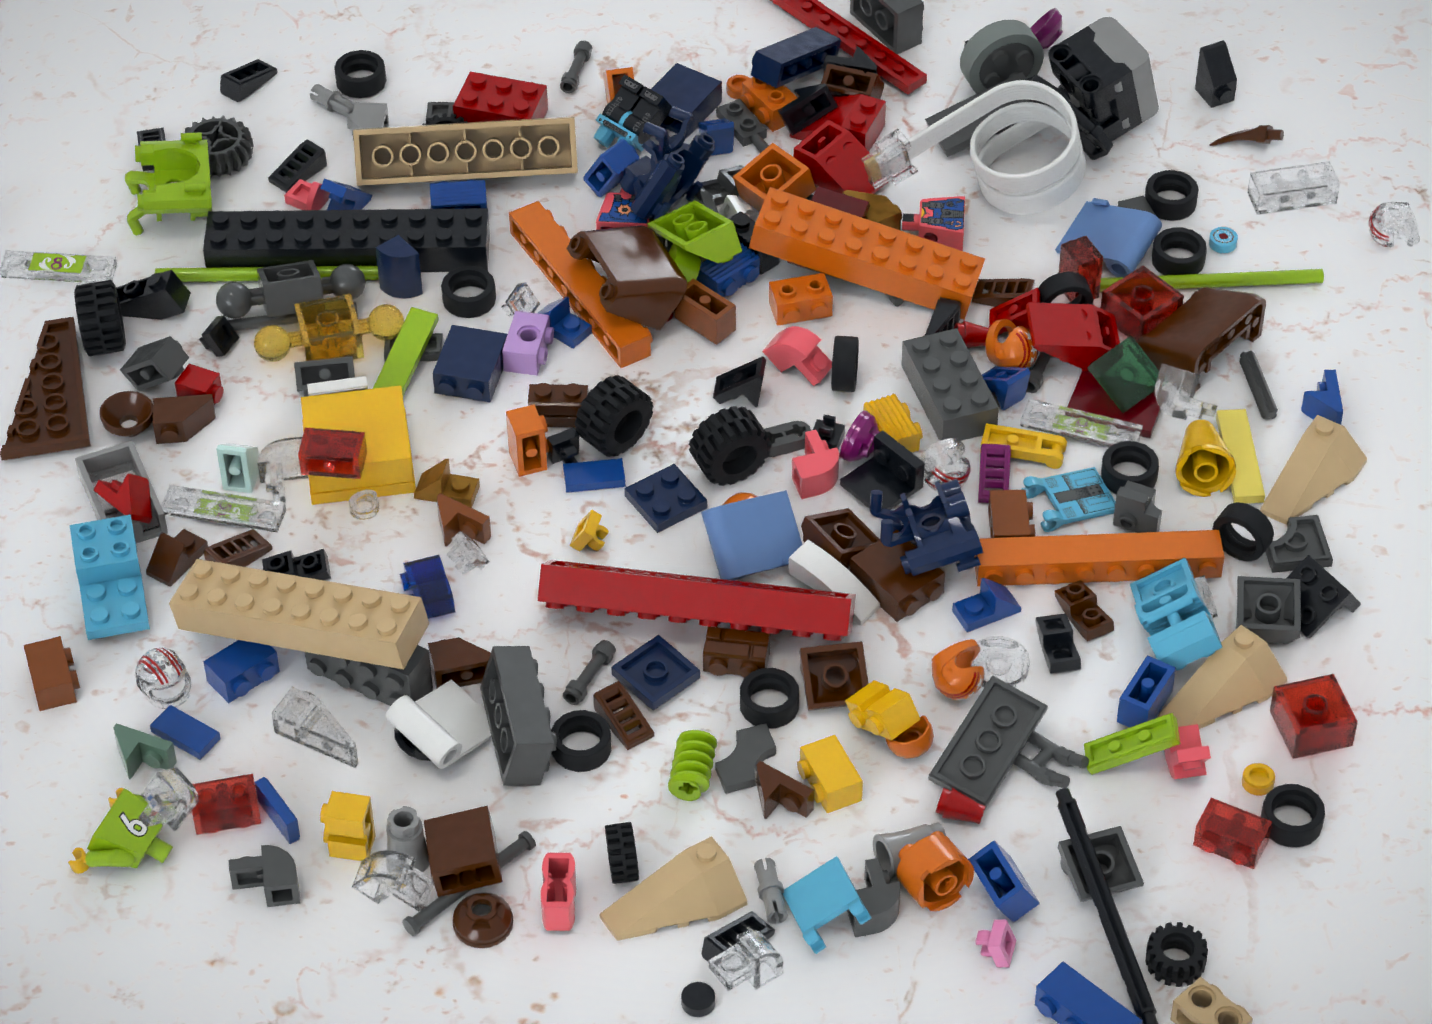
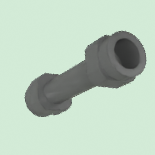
M579 41L575 46L574 60L569 72H565L561 78L560 88L565 93H573L579 85L578 75L584 62H587L591 57L593 48L587 41Z
M1040 352L1032 370H1030L1026 392L1036 393L1043 383L1042 374L1050 358L1054 356Z
M601 640L592 650V659L577 680H571L567 684L566 690L563 692V698L568 703L578 705L587 695V686L601 666L608 665L616 652V648L611 642Z

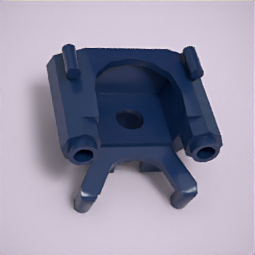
M674 106L670 110L669 117L683 122L679 133L670 137L666 129L646 122L643 132L654 136L659 145H656L651 139L644 142L641 147L652 155L651 159L648 156H644L625 169V175L620 180L622 189L631 195H635L636 198L631 204V210L642 219L654 218L655 220L666 215L670 209L680 203L685 194V198L692 202L703 187L701 182L696 181L694 183L715 149L714 139L706 133L695 135L690 144L684 143L694 122V116Z
M958 479L942 484L939 481L934 482L938 496L930 504L922 507L909 505L907 497L903 493L900 494L902 506L895 510L883 509V492L881 490L871 491L870 512L873 516L883 519L881 520L880 534L882 544L887 547H893L911 540L916 541L917 548L905 551V555L900 557L905 574L912 573V576L957 561H959V563H956L958 572L981 565L978 556H974L983 553L977 531L971 523L970 511Z

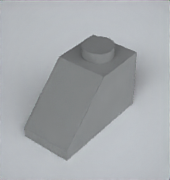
M355 102L353 112L348 113L347 127L352 129V135L354 129L389 127L387 104Z

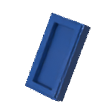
M622 458L563 464L566 493L626 487Z
M169 705L150 724L152 733L162 739L173 742V745L199 760L221 739L220 733L217 730L172 705Z
M263 777L255 781L259 804L287 842L292 844L300 840L296 816L269 780Z

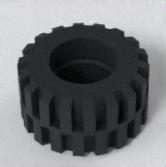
M105 280L76 285L74 291L75 306L85 352L88 356L124 351L126 345L124 324L117 289L113 281Z
M610 376L603 382L600 381L580 404L581 407L576 414V431L581 438L605 456H618L620 453L623 454L628 451L643 436L653 415V402L649 395L623 376Z
M732 406L729 409H721L719 412L708 416L709 418L699 424V428L694 430L693 438L689 441V451L706 478L713 484L718 483L719 486L732 485L753 475L759 467L763 466L764 460L769 457V450L772 448L770 437L753 412L742 406L739 408Z

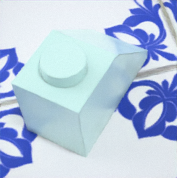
M236 444L218 445L216 450L223 490L252 493L261 469L258 447Z

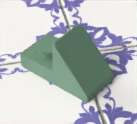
M117 723L113 727L117 747L129 779L133 777L142 762L153 768H162L171 771L177 763L173 742Z

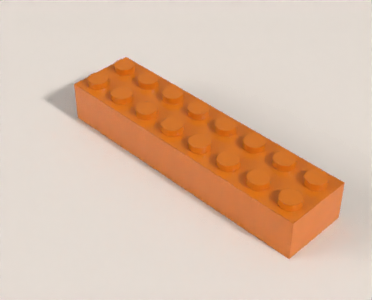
M772 187L769 188L761 207L749 244L750 249L935 310L940 297L959 301L961 303L960 319L965 320L985 258Z

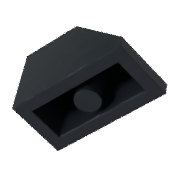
M1222 40L1201 47L1195 90L1211 108L1234 101L1237 78L1225 41Z

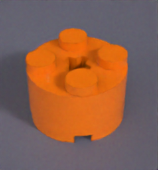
M941 831L933 832L930 836L919 840L915 844H907L899 852L898 856L901 860L897 867V879L923 909L927 907L930 911H940L948 908L962 897L959 891L963 886L966 885L969 888L973 881V865Z

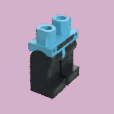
M624 74L619 82L621 88L613 100L606 105L603 113L599 114L596 119L600 127L593 138L608 148L613 139L617 137L619 139L617 142L624 139L628 144L642 152L644 148L641 146L652 137L643 132L645 123L650 122L660 126L670 113L672 106L663 96Z

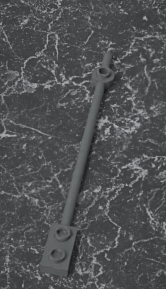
M740 99L716 108V116L719 119L725 118L734 122V137L743 147L753 143L761 153L769 146L764 141L767 138V129ZM809 195L806 199L812 200L813 195ZM885 294L895 306H900L904 302L903 299Z

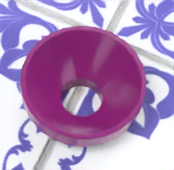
M1057 8L1049 10L1030 28L1043 49L1049 48L1063 33L1062 15Z
M863 410L856 417L842 443L839 454L841 459L854 462L865 457L868 458L873 453L874 436L880 433L874 415Z

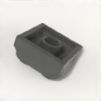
M1238 576L1236 629L1242 625L1267 643L1288 644L1300 638V579Z
M1121 826L1088 834L1111 894L1144 885ZM1071 839L1059 841L1057 848L1061 856L1060 865L1063 872L1069 876L1080 902L1092 900Z

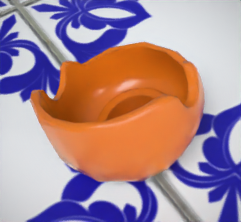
M922 715L920 721L895 739L889 740L885 738L888 747L895 755L905 759L917 758L929 750L933 743L934 733L932 725L926 716Z

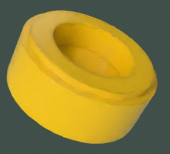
M1254 763L1244 769L1242 786L1247 792L1262 796L1273 789L1275 773L1269 766Z

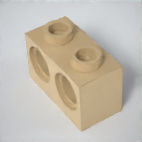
M1200 977L1173 1000L1170 1020L1175 1024H1252L1253 1018L1245 1008L1236 1005L1224 996L1217 986L1209 984Z

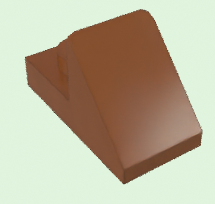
M439 493L437 496L438 517L446 547L459 533L482 544H485L491 538L490 516Z

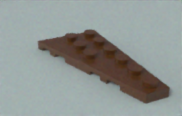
M74 317L47 320L44 322L37 343L35 358L31 360L29 366V376L25 378L14 410L15 416L12 425L8 427L6 443L2 445L0 451L2 460L91 447Z

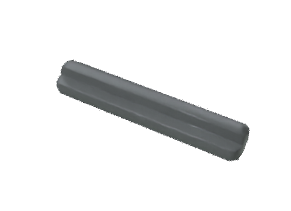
M1251 350L1248 352L1243 351L1240 354L1239 362L1261 417L1265 420L1274 419L1277 416L1278 409L1257 357Z

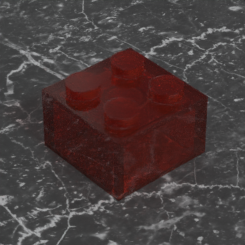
M1143 265L1102 291L1100 308L1114 314L1117 329L1137 344L1142 335H1147L1183 305L1184 295Z
M1334 674L1274 686L1269 711L1292 759L1353 746L1358 721Z

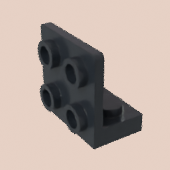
M881 431L874 436L873 457L841 478L840 486L869 509L871 491L881 490L883 492L882 508L891 510L902 502L900 494L905 493L908 498L923 488L925 462L886 432Z
M1310 555L1287 577L1288 579H1300L1301 632L1307 638H1311L1338 609L1346 606L1353 613L1361 605L1347 588Z

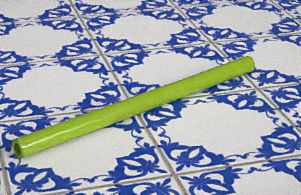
M338 266L316 267L320 277L323 278L330 277L333 270ZM356 266L363 272L366 280H379L378 266ZM264 267L155 268V273L172 270L182 282L258 281L257 269Z
M1323 269L1097 278L1096 289L1098 293L1323 283L1324 272Z

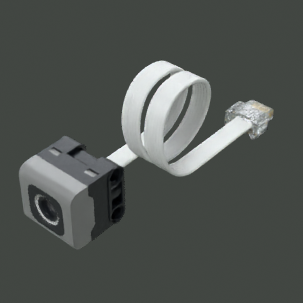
M1113 17L1100 18L1050 48L1048 56L1052 73L1061 84L1058 88L1062 87L1068 92L1070 96L1069 101L1087 118H1096L1102 124L1103 132L1111 142L1157 114L1159 106L1149 54ZM1016 80L1000 84L909 139L899 129H896L874 143L876 150L862 158L868 182L874 189L888 181L897 185L918 172V168L910 162L914 157L995 108L1011 101L1027 99L1040 101L1050 106L1035 102H1021L1005 106L985 118L975 129L971 137L970 153L980 191L984 198L995 208L1007 213L1033 214L1041 212L1065 201L1077 190L1083 180L1086 164L1078 123L1069 103L1051 87L1029 80ZM1012 124H1015V125L1011 126L1010 128H1008L1007 130H1005V131H1003L1002 133H1000V134H998L997 136H995L993 139H991V140L984 146V144H985L994 134H996L997 132H999L1000 130L1004 129V128L1007 127V126H1010V125H1012ZM1049 125L1059 129L1070 139L1067 148L1057 159L1037 170L1021 174H1006L989 168L992 162L1001 154ZM1088 138L1095 146L1100 147L1095 139L1091 140ZM1069 172V174L1060 182L1038 193L1030 195H1009L999 192L1003 191L1008 193H1025L1035 191L1056 182Z

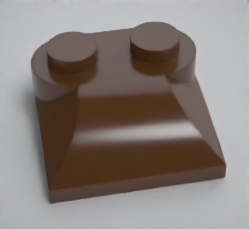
M849 508L805 516L801 524L804 543L807 540L811 541L838 560L847 569L850 567L851 557L880 540Z
M862 641L800 648V671L803 676L808 711L847 706L846 699L868 685Z

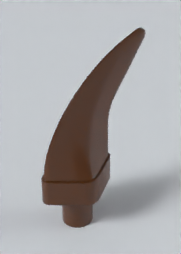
M1259 125L1256 128L1223 136L1212 142L1210 146L1236 140H1249L1270 144L1271 140H1283L1284 131L1273 129L1270 125Z

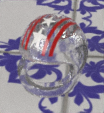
M1385 202L1378 205L1372 211L1368 220V229L1372 239L1379 245L1394 248L1395 239H1402L1410 247L1420 242L1416 218L1408 202Z
M947 438L930 445L921 454L920 459L925 462L924 481L934 491H937L934 483L937 481L942 484L958 479L960 488L967 483L971 466L969 460L963 456L966 447L960 439Z
M164 647L153 648L138 660L135 670L136 683L145 698L153 706L166 709L169 705L179 707L187 701L191 692V678L184 662L174 650ZM182 679L185 681L183 690L173 698L161 699L152 694V690L168 689L178 684Z

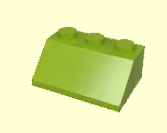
M696 200L647 223L648 228L675 245L716 263L728 262L733 259L734 255L742 252L733 221Z

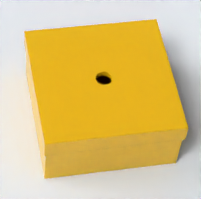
M401 385L301 397L302 422L312 505L415 493V477Z

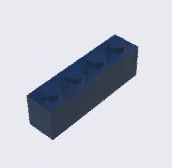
M814 27L757 50L754 54L751 76L775 88L783 86L823 69L826 55L838 56L841 39Z

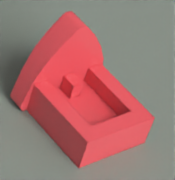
M299 179L284 197L286 204L298 209L320 210L329 200L330 193L320 189L321 183L314 181L311 184Z

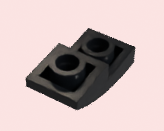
M324 549L299 557H294L290 550L262 559L263 570L318 580L331 579L328 556Z

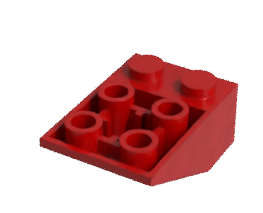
M830 120L825 121L794 147L793 157L810 169L814 184L821 188L842 194L846 190L875 194L892 179V175L888 173L883 177L878 176L871 180L865 164L873 160L874 156L850 131Z
M1032 302L1026 304L1032 345L1038 351L1054 356L1062 362L1079 367L1083 371L1104 375L1123 357L1114 314L1092 304Z

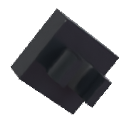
M223 315L217 316L201 334L202 337L199 340L205 349L211 348L216 357L225 356L240 337Z
M824 414L823 420H816L813 430H817L821 440H826L829 449L838 447L839 450L845 434V425L836 423V417Z
M574 427L547 437L549 446L547 456L552 464L563 461V464L578 462L574 456L579 454V434Z

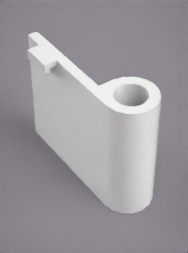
M452 679L417 701H413L408 695L400 697L390 706L386 713V719L440 769L449 766L492 738L486 711Z

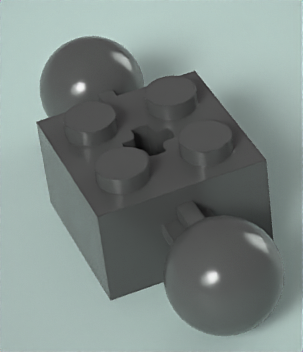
M313 260L258 268L259 288L248 289L239 282L226 283L217 292L216 305L224 316L233 319L245 316L252 306L262 304L268 318L285 319L290 314L300 312L303 315H311L317 313L319 309H325L323 298L325 294L333 293L337 298L346 301L358 298L365 289L366 279L363 272L351 264L340 265L333 270L330 277L321 278Z

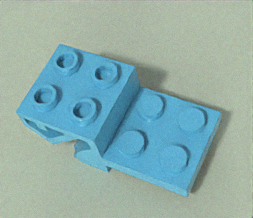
M131 515L69 525L88 640L150 629Z
M1186 558L1130 584L1136 602L1134 606L1137 616L1144 629L1150 634V637L1147 639L1157 660L1176 667V671L1186 667L1187 664L1202 657L1211 656L1216 650L1223 648L1212 616L1201 598L1193 572Z

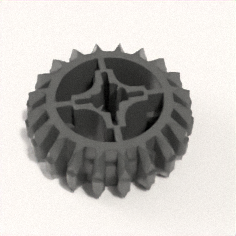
M224 115L221 118L212 116L208 120L202 118L200 123L192 122V127L185 128V133L202 132V140H207L210 177L218 175L220 178L222 174L231 176L232 171L239 172L241 166H247L248 160L252 158L254 145L248 127L244 126L243 122H236L234 117L228 120Z

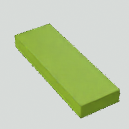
M1169 713L1084 743L1085 756L1089 759L1087 770L1093 775L1181 744L1177 718L1173 713Z

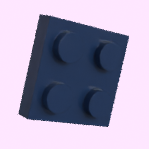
M675 464L624 488L625 497L657 533L708 508L707 499Z
M659 634L611 667L612 675L653 711L700 679V669Z

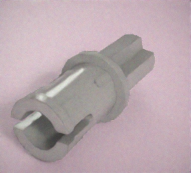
M320 84L312 87L311 91L317 93L318 96L310 93L311 100L325 105L327 110L331 112L337 111L348 117V113L353 112L355 103L342 97L340 92L330 91Z

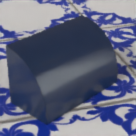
M399 235L375 247L380 289L387 295L395 298L406 299L422 295L419 253Z

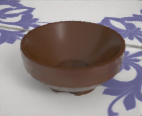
M136 391L119 392L103 402L100 407V419L103 427L110 433L118 436L133 437L143 432L152 423L153 404L149 397L143 393ZM127 420L137 422L135 426L130 428L121 426Z
M485 892L475 893L464 898L456 906L452 920L453 929L458 939L474 948H488L503 942L510 935L514 923L509 904L502 897ZM479 904H486L491 907L490 913L484 916H478L472 910Z

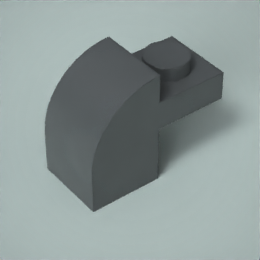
M261 845L262 856H245L228 860L233 890L264 886L267 907L300 904L296 865L292 856L284 849L272 845Z
M878 858L865 860L864 880L867 888L856 890L872 918L860 925L850 910H847L855 938L880 933L888 929L896 921L899 914L900 882L890 883L888 871L882 870Z

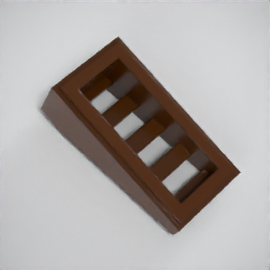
M1025 278L978 279L972 302L996 307L1033 290L1035 280ZM983 290H989V292L983 293Z
M252 529L213 544L203 551L207 561L246 567L273 548L266 539L256 530ZM253 540L258 544L255 547L250 543Z
M619 681L594 693V710L607 721L611 731L627 750L654 737V731ZM623 708V710H621V711H619V712H617V713H615V714L613 713V712L617 711L618 709ZM631 717V719L627 722L620 724V722ZM637 726L640 728L629 735L626 733Z

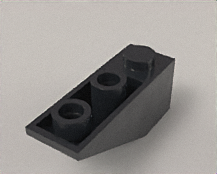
M172 270L155 273L150 277L138 281L133 280L128 284L116 287L121 313L125 317L162 320L184 313L191 294Z

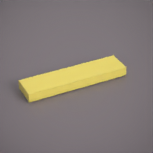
M1246 409L1217 410L1216 422L1219 435L1236 464V475L1233 483L1230 485L1234 503H1264L1265 493Z

